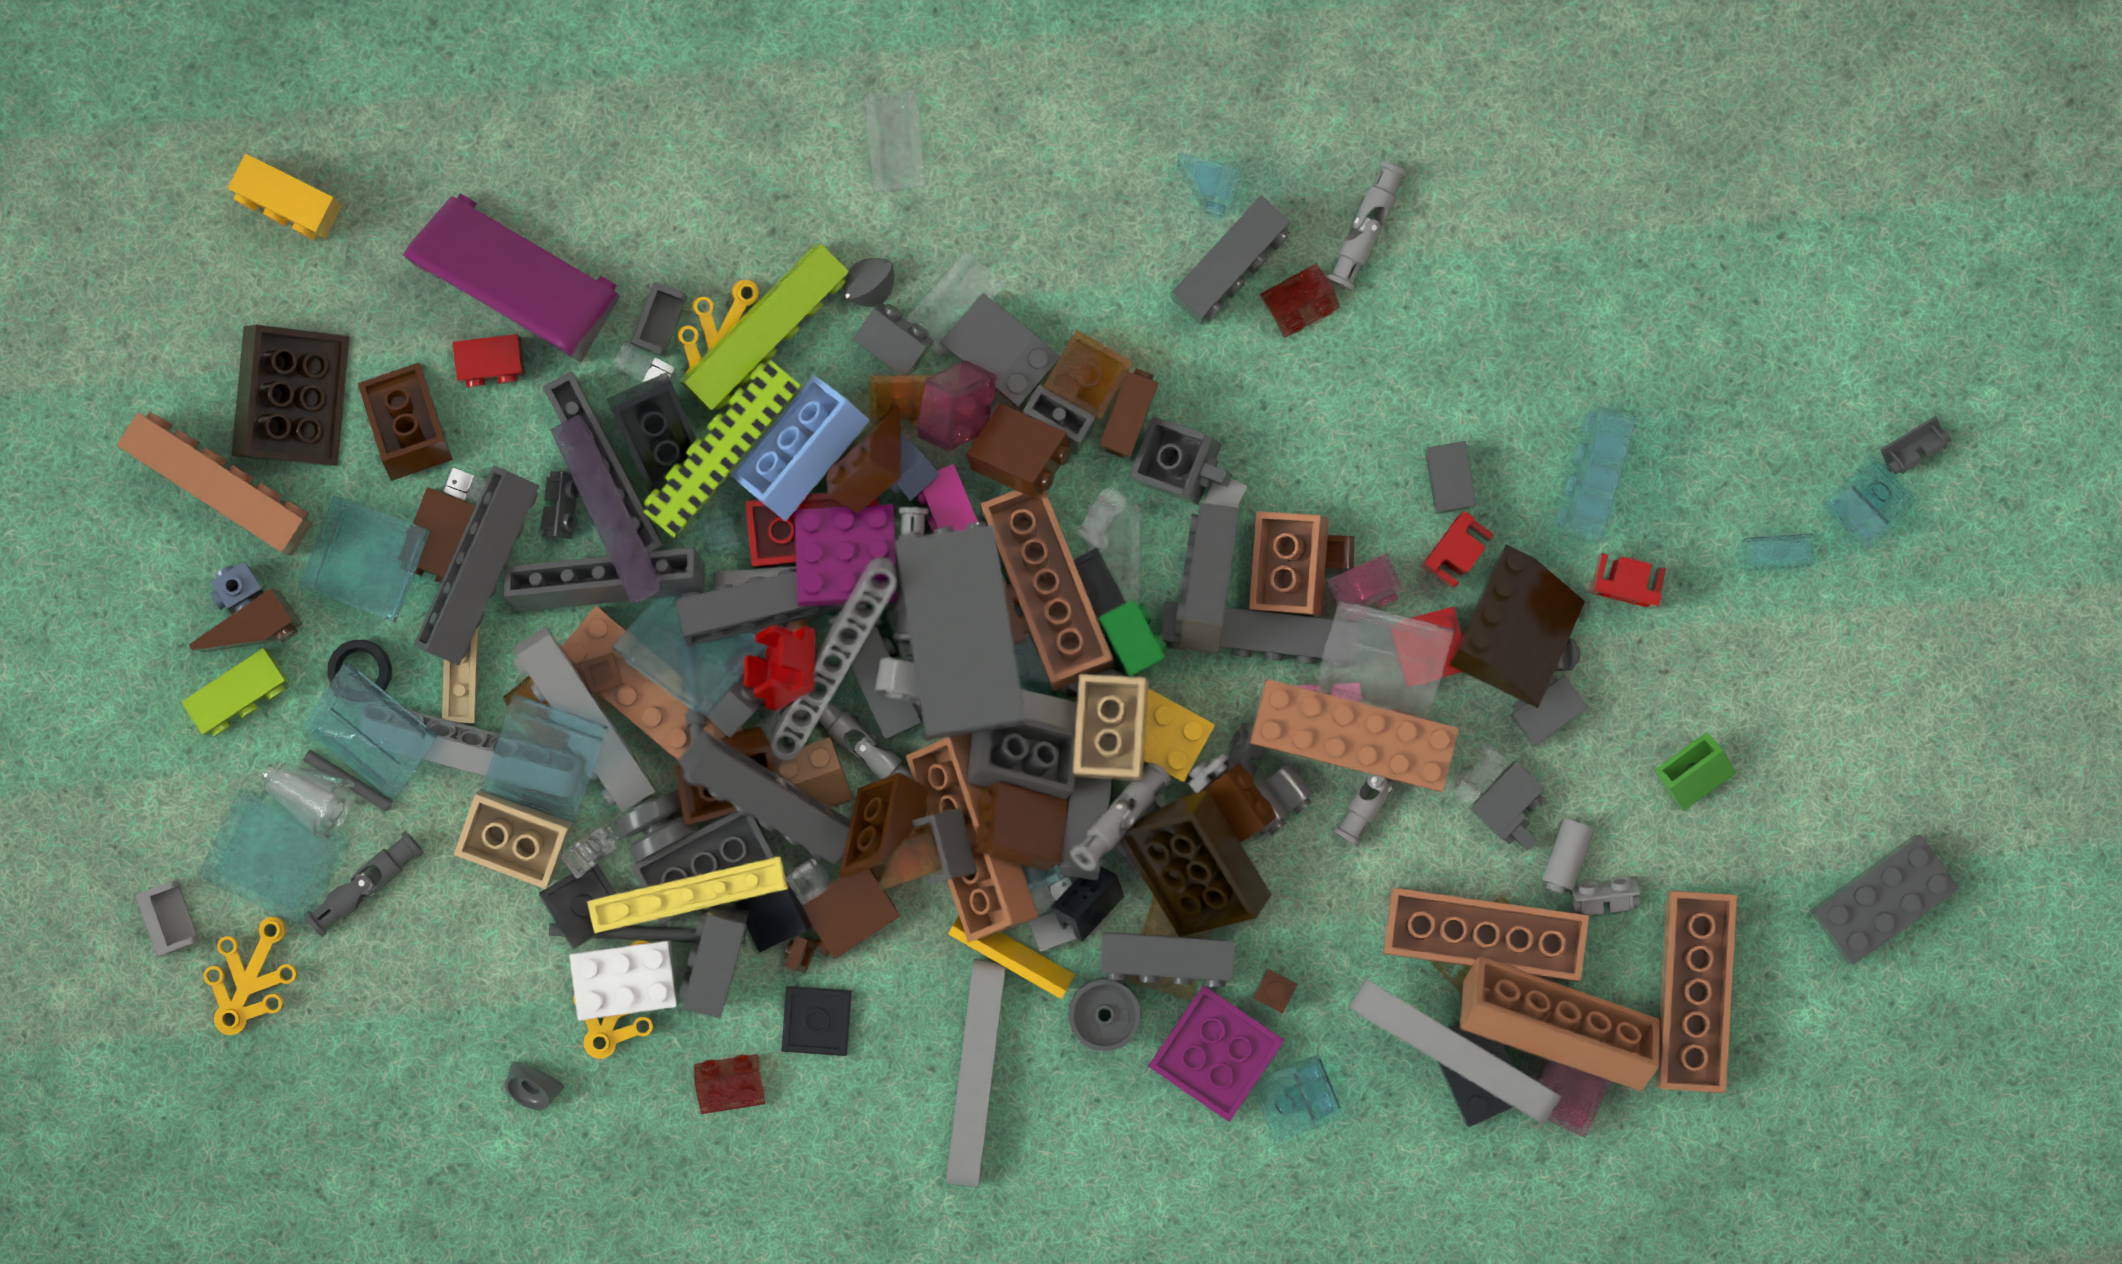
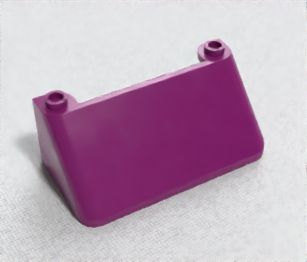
M460 193L458 198L451 196L411 241L402 256L423 271L431 273L438 279L441 278L543 338L555 348L581 363L620 298V295L614 291L617 285L602 276L595 280L474 209L477 203Z

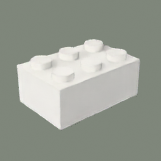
M671 940L569 955L578 1020L679 1006Z

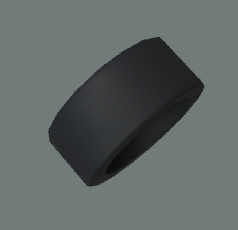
M351 640L341 644L332 653L328 662L327 675L332 688L340 696L351 701L366 702L377 698L387 689L392 677V665L388 654L379 645L367 640ZM357 651L371 654L379 666V675L376 682L364 690H355L348 687L341 676V665L344 659L349 654Z

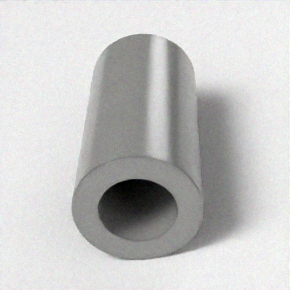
M1566 818L1563 819L1542 880L1548 882L1547 889L1564 895L1566 889L1573 891L1593 836L1594 828Z

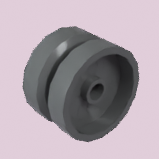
M678 789L662 797L657 796L632 809L633 812L615 822L622 837L630 838L638 833H644L645 836L631 843L629 851L636 863L700 830L697 823L685 826L683 816L674 821L671 820V816L682 811Z
M1100 977L1087 981L1076 990L1070 1001L1068 1017L1072 1032L1082 1044L1093 1050L1108 1052L1122 1048L1133 1039L1139 1028L1141 1011L1137 997L1127 985L1118 980H1108ZM1101 1009H1108L1111 1012L1109 1020L1103 1021V1019H1099L1098 1013Z

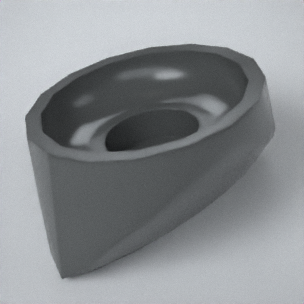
M869 258L854 264L845 278V298L864 307H875L884 303L891 295L894 287V268L892 262L880 258Z
M519 1062L511 1063L505 1081V1089L517 1103L534 1110L547 1108L565 1087L552 1076Z

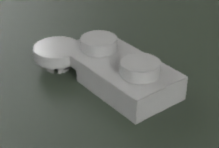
M1223 753L1208 765L1204 761L1189 772L1188 775L1191 780L1186 784L1193 792L1198 793L1211 782L1214 776H1218L1227 768L1223 764L1227 757Z

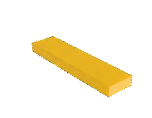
M959 915L948 932L950 936L1060 999L1063 998L1075 976L1074 973L1002 932L968 942Z

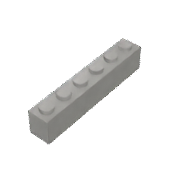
M545 626L513 647L517 656L513 659L515 666L523 677L529 674L535 684L530 686L541 703L546 700L553 709L548 712L558 729L563 726L570 735L566 740L574 753L578 755L582 752L588 761L584 764V767L594 781L598 778L605 786L601 791L610 806L612 807L617 804L623 813L656 792L652 781L594 695L591 694L590 689L548 627Z

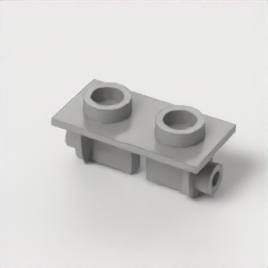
M1616 877L1611 881L1598 883L1588 880L1575 885L1573 891L1571 890L1574 898L1573 911L1575 914H1603V902H1609L1610 913L1634 910V907L1640 906V890L1635 878Z

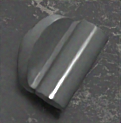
M1569 638L1555 671H1571L1579 662L1580 649L1574 639Z

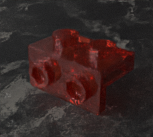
M1317 263L1260 294L1263 303L1277 323L1279 331L1284 338L1302 331L1309 324L1329 316L1340 307L1333 287Z
M742 1054L734 1058L722 1060L710 1059L694 1065V1083L701 1114L766 1104L758 1054Z

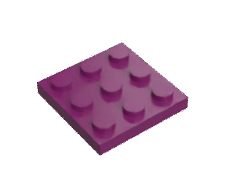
M894 505L867 506L859 513L847 507L795 510L798 607L846 604L866 567L876 558L890 560L896 569ZM877 573L873 576V579L878 582H884L889 579V576L885 573ZM897 576L894 591L887 602H897ZM862 600V601L858 602L857 604H860V603H871V602H870V601H867V600Z
M1203 985L1148 1067L1230 1122L1285 1040Z

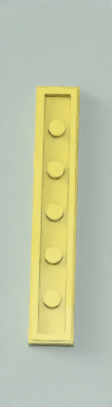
M780 856L587 901L594 933L780 891L788 889Z

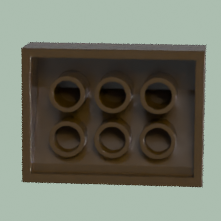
M264 325L243 326L231 456L319 465H338L349 336Z
M1506 544L1491 570L1449 665L1538 708L1585 601L1537 559Z
M1208 790L1181 797L1138 819L1119 840L1179 937L1255 919L1259 916L1272 895Z

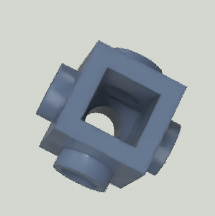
M246 562L234 568L230 565L221 569L215 574L216 578L211 581L215 588V591L210 593L220 610L226 607L231 615L264 593Z

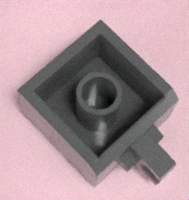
M1152 416L1129 477L1142 486L1199 505L1205 487L1208 488L1210 482L1228 487L1232 474L1216 467L1218 464L1217 456L1222 444L1213 437Z

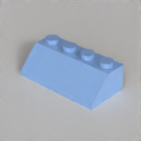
M813 375L732 471L730 476L786 521L870 420L847 399Z

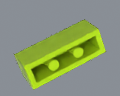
M262 648L181 703L202 735L212 733L216 737L231 727L228 722L239 715L243 719L258 709L256 703L265 697L270 701L285 692L283 686L290 681L269 649Z

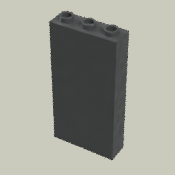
M986 522L970 523L966 525L967 529L954 531L953 527H942L933 530V535L921 536L920 532H910L902 534L901 540H895L926 740L1025 725V714L994 525L986 526Z

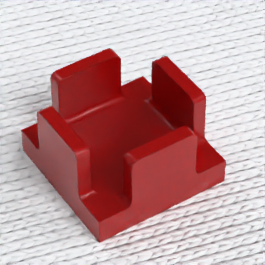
M1465 511L1457 516L1421 565L1424 570L1435 575L1452 589L1456 588L1459 582L1440 568L1441 563H1444L1457 574L1463 575L1471 569L1485 549V546L1470 536L1466 529L1470 528L1486 541H1490L1494 536L1493 533L1476 522L1474 517Z
M1599 554L1594 577L1590 583L1589 594L1650 609L1659 606L1666 572L1665 568L1659 567L1656 569L1650 591L1647 589L1652 567L1650 563L1620 557L1619 560L1612 562L1609 578L1606 580L1603 576L1609 555Z
M772 625L755 635L756 643L769 646L766 648V660L752 655L744 658L743 684L747 688L754 689L755 697L765 700L766 709L777 711L814 690L815 629L803 626L796 631Z

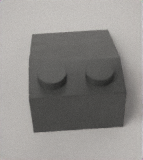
M984 293L977 298L940 342L1014 406H1019L1061 357Z

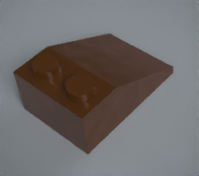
M419 362L357 383L382 463L391 481L453 460Z
M895 405L853 440L827 473V496L856 513L861 512L901 478L900 408Z
M268 589L190 643L189 646L194 651L209 652L276 641L284 643L298 633L296 628L302 622L281 591Z
M761 726L736 732L731 738L725 736L720 739L775 773L771 744ZM681 764L674 767L685 826L738 812L733 803L726 799L724 802L719 801L702 784L699 787L691 784L683 776L685 771Z
M900 772L858 788L839 875L847 877L887 862L915 828L912 820L923 818L927 809L929 788Z

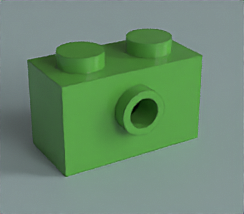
M1707 732L1654 770L1667 794L1682 811H1685L1736 774L1724 750Z

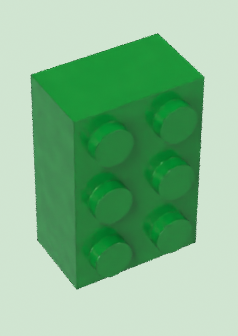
M1135 599L1099 617L1098 622L1127 677H1134L1164 661L1165 656L1163 653L1168 649L1159 632L1152 634L1148 626L1152 622V618L1144 603L1137 605Z

